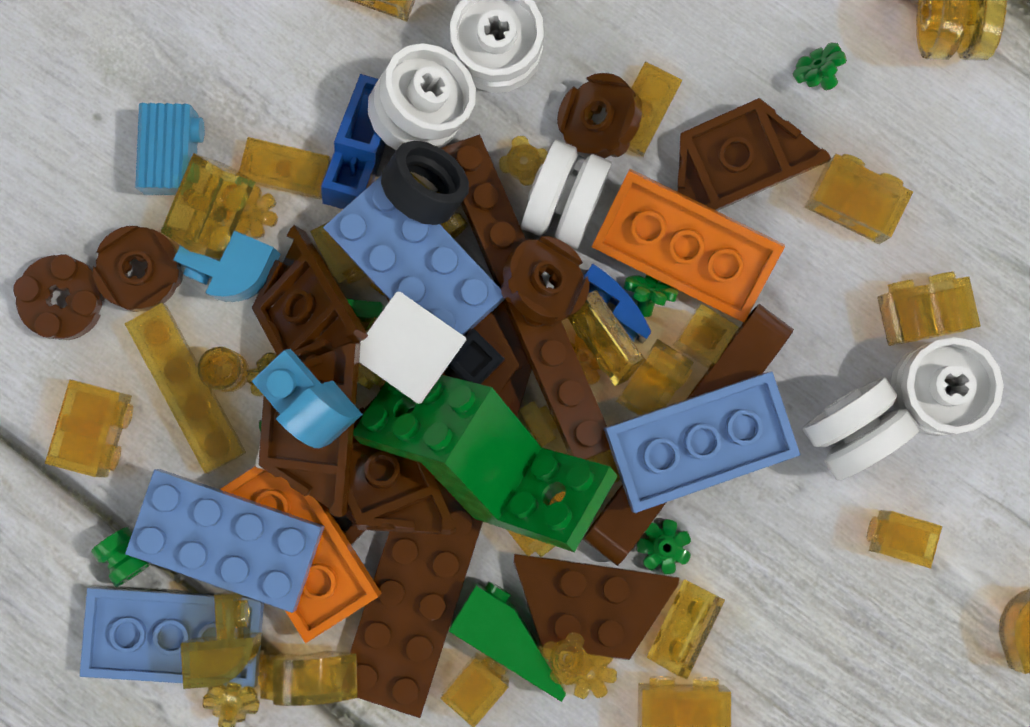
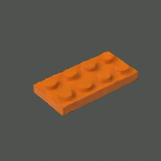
M629 169L591 247L731 317L745 322L781 256L785 244Z
M254 466L220 489L325 526L297 609L293 613L285 610L305 644L382 594L333 515L328 512L327 506L310 495H302L290 487L286 479L275 477L265 469Z

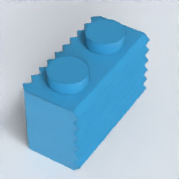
M139 103L135 188L144 195L195 196L196 184L202 183L203 165L201 159H197V145L204 141L205 126L203 118L198 116V113L190 104Z

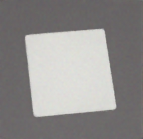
M398 291L367 332L368 337L360 342L359 362L420 404L463 346L466 337Z

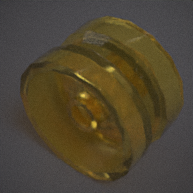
M918 0L916 37L922 58L949 60L957 51L960 59L988 60L994 55L1000 43L1005 23L1007 0Z

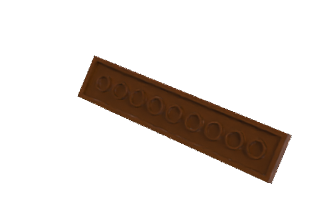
M502 301L491 312L520 366L498 395L517 417L532 368ZM436 478L435 481L456 526V533L444 535L389 532L374 577V582L382 594L364 607L337 690L338 692L420 718L483 524V521L474 519Z

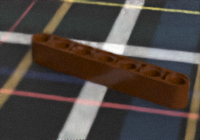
M758 304L685 400L762 374L789 339L794 329L761 304ZM621 485L590 526L582 540L618 566L667 502L633 513L623 485Z

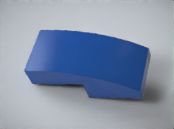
M592 264L583 277L584 279L588 276V297L605 307L609 302L615 305L616 308L607 320L614 325L611 331L628 343L633 344L635 340H638L643 344L651 334V330L640 309L629 294L613 278L595 264Z

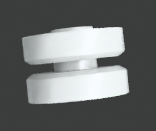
M461 0L455 7L450 21L452 52L469 70L475 87L490 93L510 92L525 85L537 72L543 55V17L533 0Z
M425 43L406 46L393 55L368 97V116L374 131L388 146L395 150L403 143L414 140L428 142L442 148L451 141L457 130L469 118L475 106L476 87L465 65L457 56L444 48Z
M555 140L544 164H541L533 181L527 198L528 205L524 213L521 229L542 236L550 229L555 215L559 214L561 219L555 236L577 251L600 197L612 161L591 154L584 160L578 176L575 177L572 175L578 157L576 147Z
M957 337L936 340L917 346L902 356L892 372L890 383L897 394L893 404L894 409L908 410L919 426L920 433L935 436L974 431L990 421L1001 404L1004 388L1000 367L990 352L972 340Z
M886 377L878 378L840 397L802 428L814 447H827L843 440L828 452L824 461L836 480L851 477L872 466L899 449L919 432L920 428L908 410H894L879 418L881 414L894 404L897 397L896 392Z

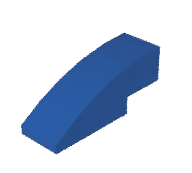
M360 74L334 140V154L321 185L322 204L344 209L375 181L386 145L374 131L368 116V97L378 78Z

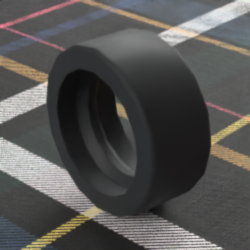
M414 140L403 143L382 171L381 185L389 201L408 218L422 224L438 225L447 222L469 193V181L464 169L455 158L443 149L428 142ZM410 172L426 178L434 184L440 193L425 188L416 181Z

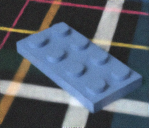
M381 175L323 227L324 230L389 300L399 291L465 336L505 300L501 293V288L440 224H422L408 218L396 209L384 193L381 185Z
M772 371L604 428L633 513L800 456Z
M154 469L125 554L293 613L297 609L325 526L162 469Z
M101 587L87 588L79 677L255 688L258 685L264 603L245 596Z

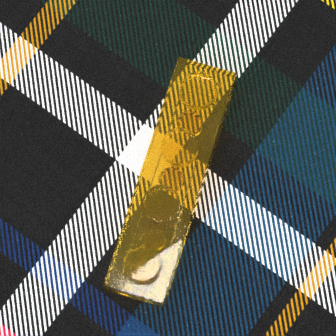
M161 303L124 323L204 473L210 474L246 454L243 445L168 306Z

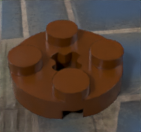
M610 73L593 74L586 78L589 82L583 84L578 89L573 86L563 98L558 111V128L564 136L565 143L576 147L577 154L584 158L591 154L604 159L609 156L619 157L627 152L630 142L639 129L642 117V100L621 77ZM602 108H606V118L596 125L591 120L593 114H600Z
M138 226L121 227L107 235L97 249L96 267L93 266V278L96 287L109 302L129 311H148L163 305L172 297L176 288L182 283L183 272L181 265L173 260L177 249L166 236L156 230ZM135 258L141 263L147 261L146 274L142 278L137 276L130 278L128 276V272L132 269L130 262Z
M542 236L538 240L528 239L522 242L509 254L503 268L504 282L501 285V293L507 302L513 304L527 318L546 326H555L582 308L588 297L589 280L588 276L583 279V273L579 267L583 262L573 248L557 238ZM544 272L550 275L549 282L554 286V289L545 287L541 283L539 276Z
M66 254L51 255L37 260L26 269L22 277L16 280L13 287L16 297V308L23 323L31 331L48 339L73 340L85 335L97 324L101 316L99 312L102 308V301L105 302V298L99 292L94 282L93 268ZM57 288L62 291L68 289L70 295L65 298L67 306L64 308L57 304L52 305L51 303L53 292Z

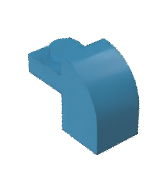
M234 230L220 261L181 244L173 260L185 267L182 275L207 285L210 278L211 282L206 290V294L224 302H239L259 293L260 289L267 282L268 274L274 261L279 260L281 254L274 247Z
M286 349L280 353L252 380L253 384L280 413L276 420L294 437L313 448H323L331 444L363 415L333 380L321 384L291 349Z

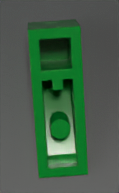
M488 581L485 587L477 582L451 624L449 632L562 702L566 696L565 687L515 606L507 601L511 594L491 581Z

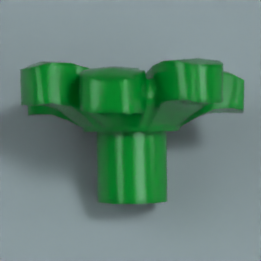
M828 43L824 50L820 47L811 52L810 57L802 56L795 66L796 69L793 72V77L799 84L806 82L808 87H815L820 84L823 90H831L838 84L835 74L838 71L837 67L846 63V55L841 51L838 43Z
M640 275L625 278L623 287L625 290L634 293L633 298L638 301L637 306L644 317L652 316L655 304L665 306L666 301L675 302L677 299L678 291L675 288L659 282V280L649 275H646L645 278Z
M665 519L661 529L656 523L652 522L645 531L648 539H639L636 543L638 552L648 554L643 560V565L648 570H654L660 564L663 574H673L676 571V561L683 565L687 564L690 560L691 554L683 549V546L689 544L691 538L687 531L676 533L677 523L675 521ZM668 544V549L664 551L663 546Z

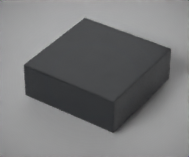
M473 328L465 336V343L448 366L462 380L482 384L505 361V358Z

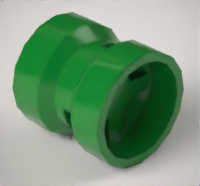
M129 526L108 536L91 550V553L99 563H109L107 566L109 569L108 577L115 587L128 582L152 564L125 554L133 533Z

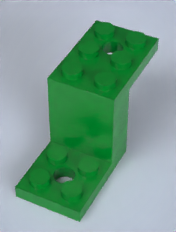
M445 375L440 376L420 404L386 381L353 431V437L362 445L422 463L474 519L574 553L618 477L610 466L542 448L492 387ZM415 407L411 413H406L409 409ZM566 492L561 501L550 505V501L556 494Z

